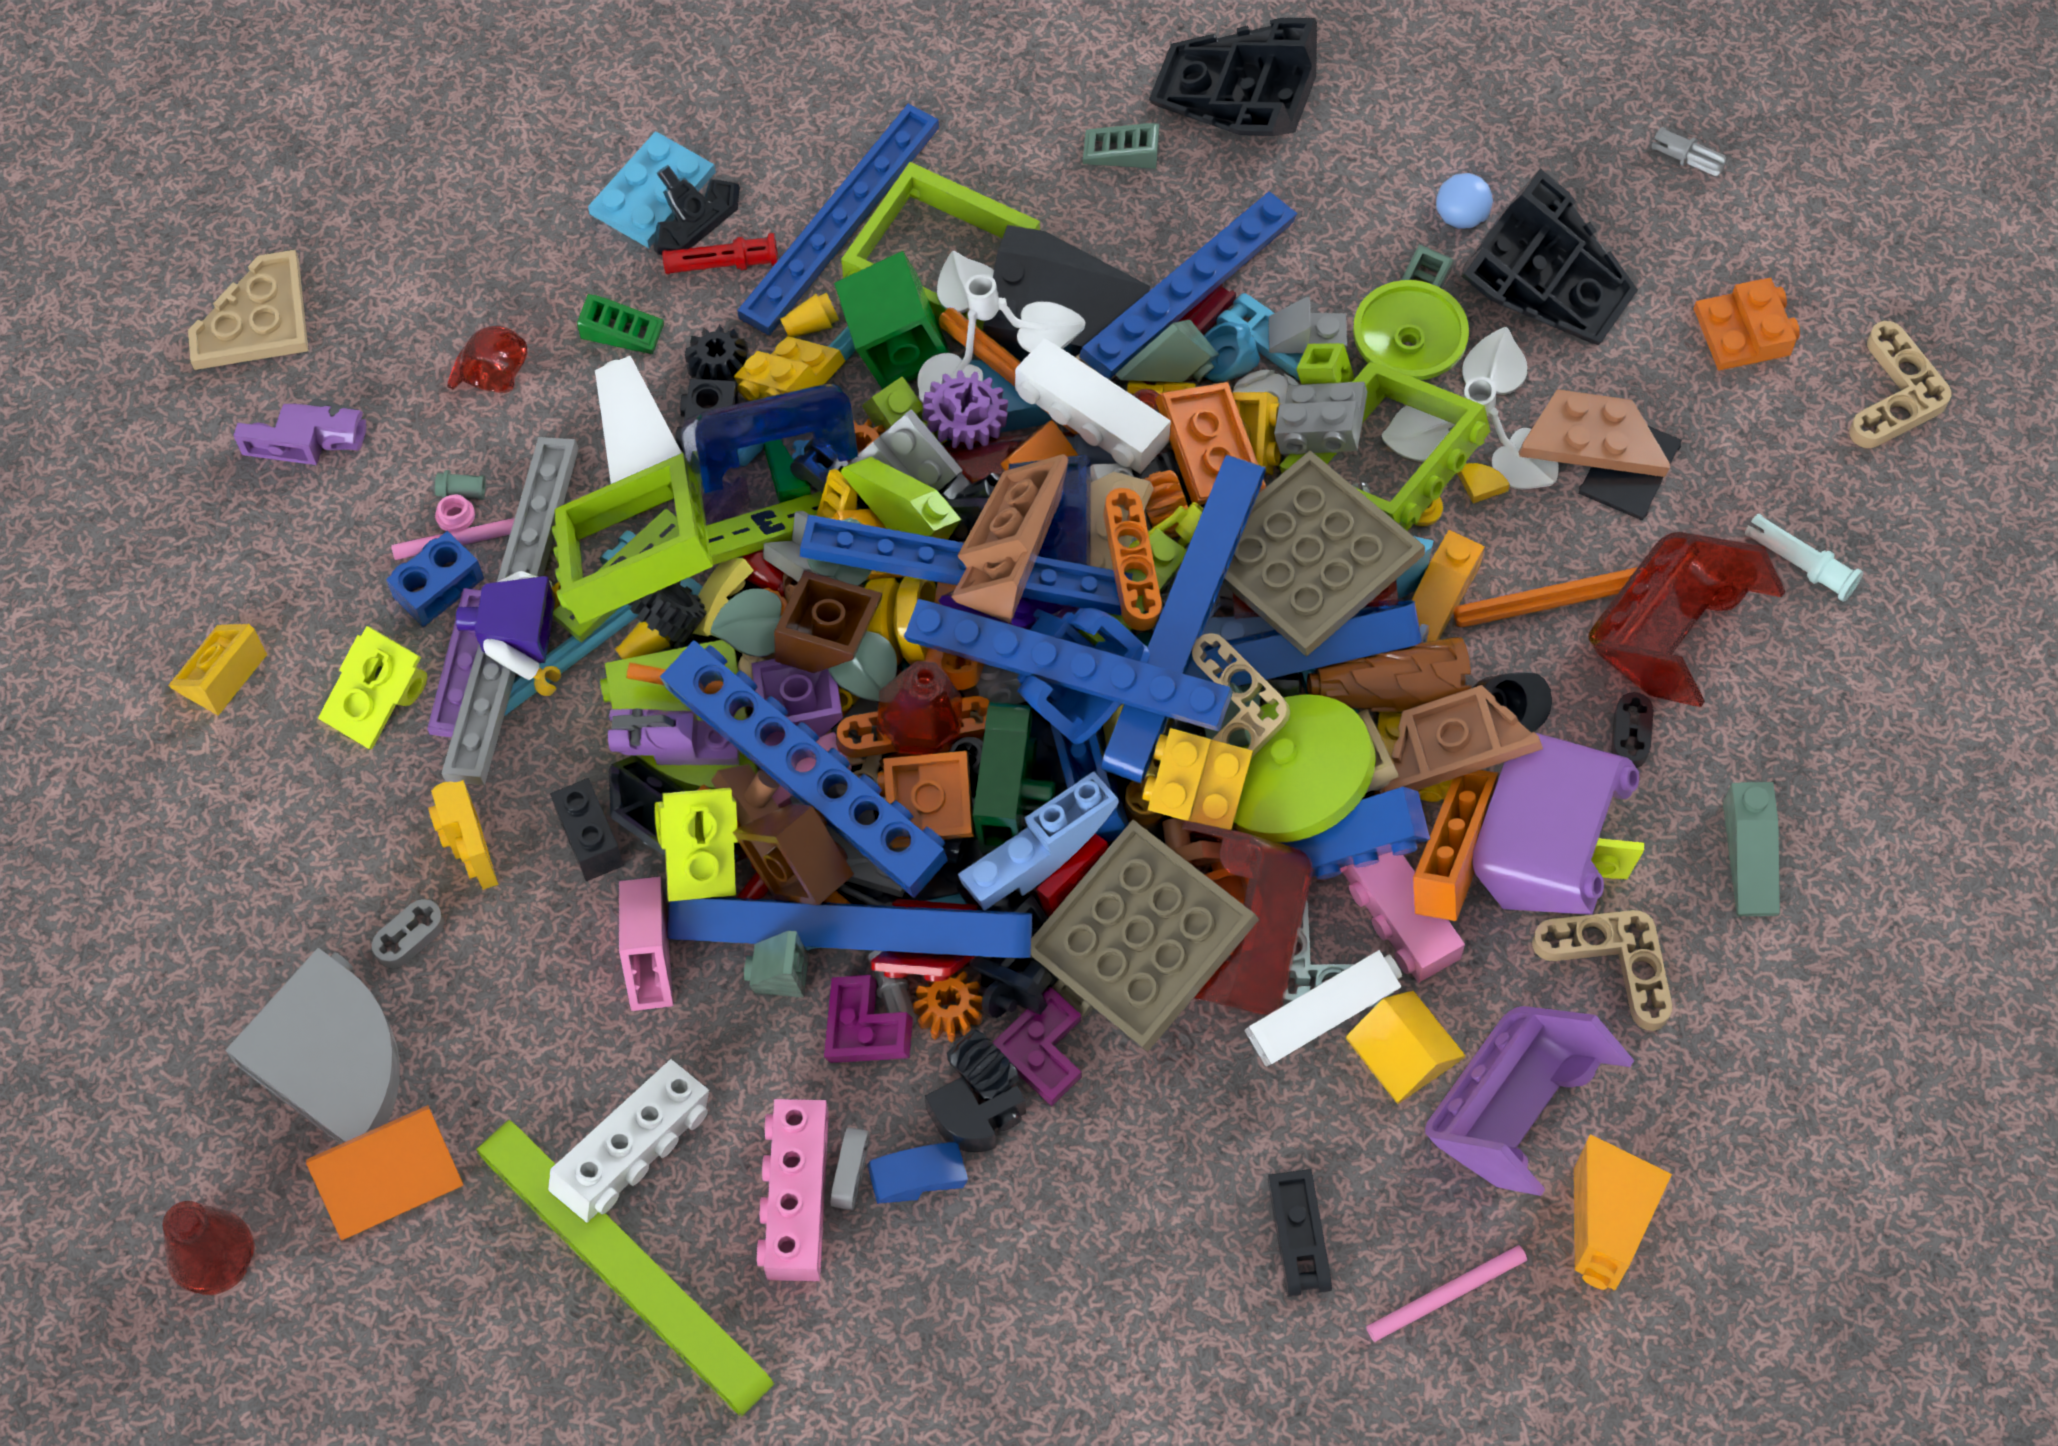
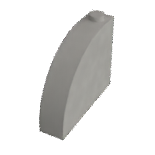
M317 948L225 1051L236 1066L337 1143L342 1144L388 1123L398 1095L400 1061L398 1047L390 1024L373 994L351 972L354 969L353 966L338 953L334 952L329 956L320 948Z

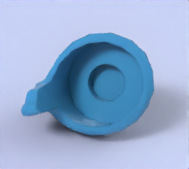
M1224 322L1209 330L1204 336L1219 354L1211 362L1215 368L1204 378L1214 383L1225 382L1233 378L1243 377L1254 367L1258 366L1260 356L1254 336L1251 334L1247 324Z

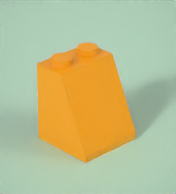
M1591 1134L1574 1167L1575 1271L1583 1274V1280L1595 1288L1606 1290L1609 1287L1616 1290L1632 1262L1672 1174Z

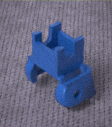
M1037 608L1033 614L1038 620L1030 629L1031 631L1147 663L1150 655L1148 647L1117 619L1106 612L1094 608L1079 609L1075 615L1072 612H1067L1061 619ZM1073 627L1095 635L1097 632L1105 641H1099L1094 647ZM1018 674L1019 676L1016 678L1022 684L1017 692L1075 745L1083 743L1094 735L1121 705V703L1042 681L1032 675L1028 677Z

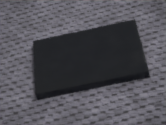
M1648 426L1671 464L1677 450L1681 448L1682 439ZM1591 467L1583 484L1579 486L1578 494L1643 521L1648 515L1647 511L1664 477Z

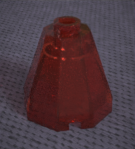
M916 661L879 691L876 729L883 736L886 734L892 741L891 745L899 753L937 754L942 750L945 743L949 740L952 742L960 735L962 696L947 674L935 662Z

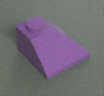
M775 659L751 663L753 681L758 686L755 692L765 700L772 696L779 701L789 712L785 717L796 726L803 722L819 737H822L843 718L839 687L832 679L828 669L811 673L777 663ZM774 732L766 738L765 744L776 746L783 741L785 734Z

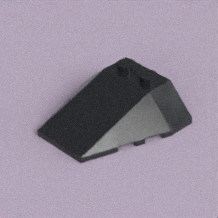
M1277 18L1270 20L1271 26L1250 30L1248 26L1237 28V34L1217 38L1214 33L1172 43L1149 101L1155 106L1238 135L1278 136L1294 133L1316 78V19Z
M1540 168L1501 213L1464 264L1461 277L1495 303L1592 344L1599 345L1638 289L1612 252L1606 253L1594 236V233L1597 232L1591 222L1586 224L1573 206L1576 201L1570 192Z
M1007 225L1002 238L993 272L998 297L1006 299L1007 306L1016 318L1021 320V312L1028 304L1051 302L1073 310L1085 320L1084 330L1063 348L1064 351L1074 357L1080 354L1084 345L1151 289L1149 285L1046 231ZM998 310L992 319L984 321L983 332L1020 362L1030 354V352L1020 346L1017 340V333L1020 328L1014 327L1002 310Z

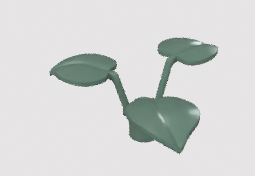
M852 518L842 520L861 524L858 520ZM807 558L808 565L815 574L856 586L861 585L871 573L869 569ZM765 589L745 590L734 596L721 608L711 626L710 633L745 655L764 657L775 652L774 631L782 617L780 615L782 608L781 600L775 593ZM866 631L853 660L828 668L832 679L842 689L857 697L876 702H888L893 696L897 670L896 654L890 642L880 634Z

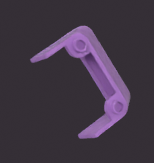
M1527 1006L1514 1008L1501 1018L1426 1124L1425 1133L1439 1149L1494 1186L1541 1196L1545 1188L1527 1169L1528 1158L1517 1146L1560 1086H1583L1592 1080L1596 1069L1601 1063L1630 1067L1634 1059L1596 1015Z

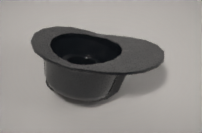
M1515 672L1499 674L1479 680L1473 686L1474 688L1482 685L1495 697L1497 703L1507 707L1531 733L1542 726L1550 714L1552 706L1551 689L1546 680L1537 673Z

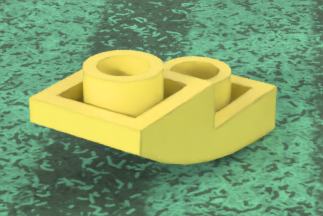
M734 558L721 562L709 576L698 594V597L701 599L700 603L704 604V610L707 612L693 634L712 635L710 633L711 626L721 608L729 601L726 597L739 592L746 583L745 579L754 571L745 559Z

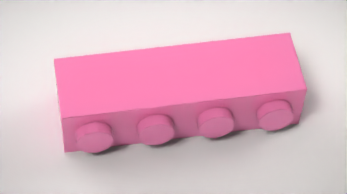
M1390 852L1378 856L1379 862L1370 866L1356 868L1352 864L1340 868L1341 873L1343 872L1350 882L1349 890L1354 901L1360 907L1364 905L1373 916L1372 925L1376 933L1382 940L1388 939L1396 950V961L1405 974L1412 973L1416 981L1420 983L1461 959L1465 943L1449 920L1415 914L1413 885L1415 871L1404 855L1394 856Z

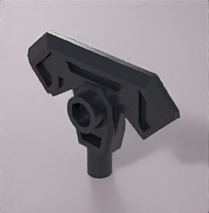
M669 165L660 169L657 175L667 188L663 193L676 221L657 223L654 251L657 255H662L664 250L689 249L696 245L738 210L739 184L709 179L704 197L685 178L678 179Z

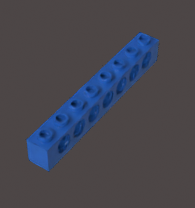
M693 640L660 676L666 689L803 805L813 806L824 816L830 828L915 898L948 861L946 853L942 848L945 845L944 840L926 826L922 831L911 822L913 815L901 803L894 800L889 804L879 795L882 789L870 777L862 774L858 778L848 769L851 765L850 762L834 748L827 752L816 743L820 738L809 726L803 722L796 726L785 717L789 712L774 697L769 696L765 700L755 692L758 686L744 672L739 670L735 675L724 666L728 661L718 650L711 645L704 649ZM713 681L723 682L722 688L717 693H704L709 683ZM745 706L754 708L749 718L745 720L734 718L740 708ZM774 732L785 734L780 744L776 746L765 744L766 738ZM813 758L816 760L815 766L810 771L799 772L796 770L798 762L802 759ZM835 784L848 786L846 793L842 797L836 799L827 797V792L831 786ZM875 810L879 812V816L874 823L870 825L858 823V818L864 811ZM905 836L911 839L910 845L904 851L895 852L889 849L890 843L896 837Z

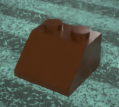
M804 570L774 631L775 662L807 672L817 673L853 660L881 602L882 593Z
M789 804L747 823L733 832L775 900L820 905L854 875L846 862L848 856L845 850L832 839L826 829L827 822L824 816L813 806Z

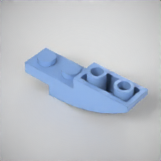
M1092 772L1025 817L1026 829L960 872L958 876L961 883L984 911L1016 889L1022 896L1058 870L1095 834L1118 805V798L1098 775Z

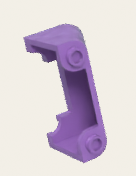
M1536 733L1540 738L1542 750L1504 762L1474 847L1473 868L1477 877L1503 909L1592 915L1597 899L1603 893L1604 881L1591 859L1612 796L1616 799H1628L1638 787L1639 771L1627 757Z

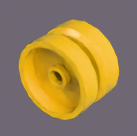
M904 577L899 584L895 578L870 579L865 588L882 593V599L867 631L880 634L890 642L896 654L897 666L901 664L904 658L910 665L925 664L927 647L908 642L904 635L918 598L934 603L936 594L934 581Z

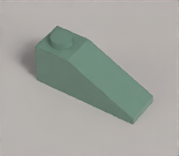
M1773 782L1731 783L1723 801V810L1737 917L1779 916V828Z
M786 931L758 942L754 945L753 956L747 955L744 967V980L750 981L749 986L754 993L804 998L809 955L797 931Z

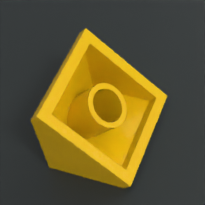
M250 624L217 625L168 686L219 716L264 660L267 653L255 629Z
M1414 991L1383 998L1346 1036V1040L1397 1104L1466 1057Z

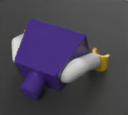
M518 571L495 583L485 584L481 590L479 607L457 608L456 626L458 631H475V636L482 652L525 679L531 680L534 678V687L539 694L551 696L557 690L545 678L557 682L561 678L560 670L555 666H547L541 669L539 668V663L546 662L553 611L560 605L557 596V590L561 589L559 582L552 586L548 576L538 577L524 571Z

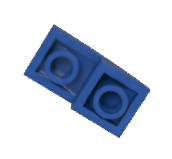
M956 1142L903 1150L870 1160L867 1164L877 1204L918 1200L922 1192L963 1188L968 1181L960 1148Z

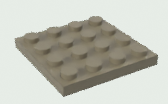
M1309 451L1258 494L1223 584L1307 657L1425 555V546L1312 451Z
M1132 820L1031 938V957L1041 963L1055 977L1148 1052L1260 919L1246 906Z

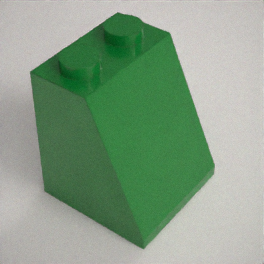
M904 251L887 257L834 283L855 349L882 390L902 376L906 382L917 378L921 367L928 359L938 354L950 353L917 272Z

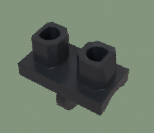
M976 956L971 962L972 969L981 973L982 987L978 990V995L983 997L982 1008L986 1015L998 1018L1007 1011H1015L1017 1005L1041 1015L1048 1006L1042 993L1051 982L1052 977L1041 963L1034 960L1030 961L1020 974L1017 973L1018 969L1022 966L1019 958L991 957L988 960L981 956Z

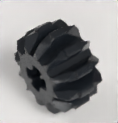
M720 324L715 332H709L704 327L702 337L691 336V347L686 348L685 351L688 374L691 378L701 380L733 381L735 379L734 375L745 365L746 360L750 357L747 353L749 350L745 339L739 338L735 329L724 333V329Z
M971 1029L965 1036L959 1037L953 1043L954 1046L947 1052V1059L950 1065L961 1077H964L966 1083L985 1101L1008 1091L1019 1080L1018 1072L1009 1059L990 1039L978 1030Z

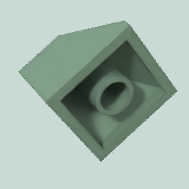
M1191 320L1175 322L1116 373V376L1120 380L1185 382L1194 378L1198 382L1215 368L1211 362L1219 354Z

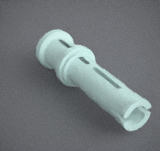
M1757 514L1751 522L1762 528L1764 533L1748 525L1745 536L1754 539L1808 572L1807 578H1809L1810 582L1813 584L1822 583L1838 594V599L1842 602L1850 597L1863 576L1862 570H1852L1834 559L1835 555L1831 551L1824 550L1821 553L1808 544H1805L1765 519L1761 514Z

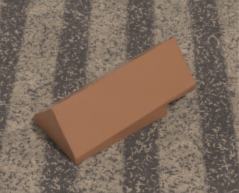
M1064 454L1002 473L957 555L967 568L951 596L956 603L1011 623L1062 496L1069 461Z

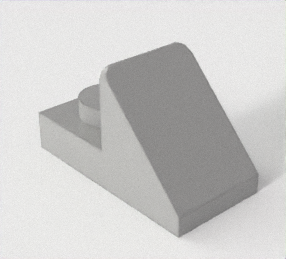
M1305 297L1269 316V353H1304L1308 344L1344 343L1345 349H1347L1346 313H1310V297Z

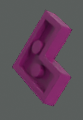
M872 975L832 977L824 1050V1058L830 1063L910 1058L913 1017L907 1012L874 1014L877 980Z
M1050 987L1043 994L1048 1006L1042 1014L1039 1015L1027 1009L993 1041V1044L1009 1059L1016 1068L1018 1075L1048 1104L1053 1106L1082 1078V1071L1055 1047L1081 1021V1014Z

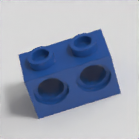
M446 531L439 538L430 540L423 547L422 551L410 561L398 565L386 581L393 598L422 627H425L461 598L463 588L472 589L484 579L478 560L451 533ZM455 562L450 567H442L446 563ZM424 586L420 591L411 592L416 587Z

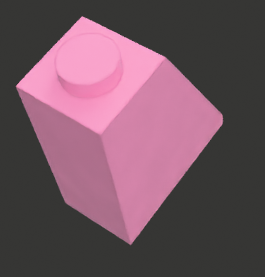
M661 877L619 881V953L631 1011L673 1006L669 939L667 938V910Z

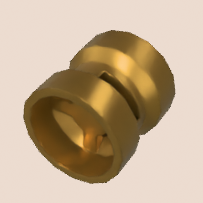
M1145 776L1142 783L1135 781L1129 783L1126 788L1124 805L1128 821L1134 820L1144 829L1154 827L1164 817V814L1149 811L1150 801L1142 799L1147 776Z

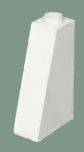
M631 356L620 360H612L595 370L611 484L682 453Z
M1380 950L1252 1024L1244 1031L1267 1067L1401 988L1397 979L1402 977V973L1390 954L1383 957Z

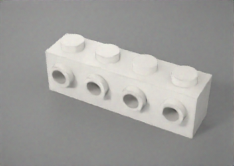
M1046 338L1015 369V390L1024 401L1029 404L1038 405L1047 411L1054 421L1061 425H1068L1080 433L1081 437L1092 446L1098 445L1110 453L1113 459L1121 466L1131 467L1141 474L1169 443L1171 425L1169 419Z
M670 1059L550 1169L548 1190L586 1223L598 1212L605 1214L618 1200L619 1192L628 1184L636 1185L645 1176L649 1169V1164L658 1156L661 1158L666 1157L678 1143L679 1136L686 1129L694 1130L702 1123L708 1113L706 1106L709 1090Z

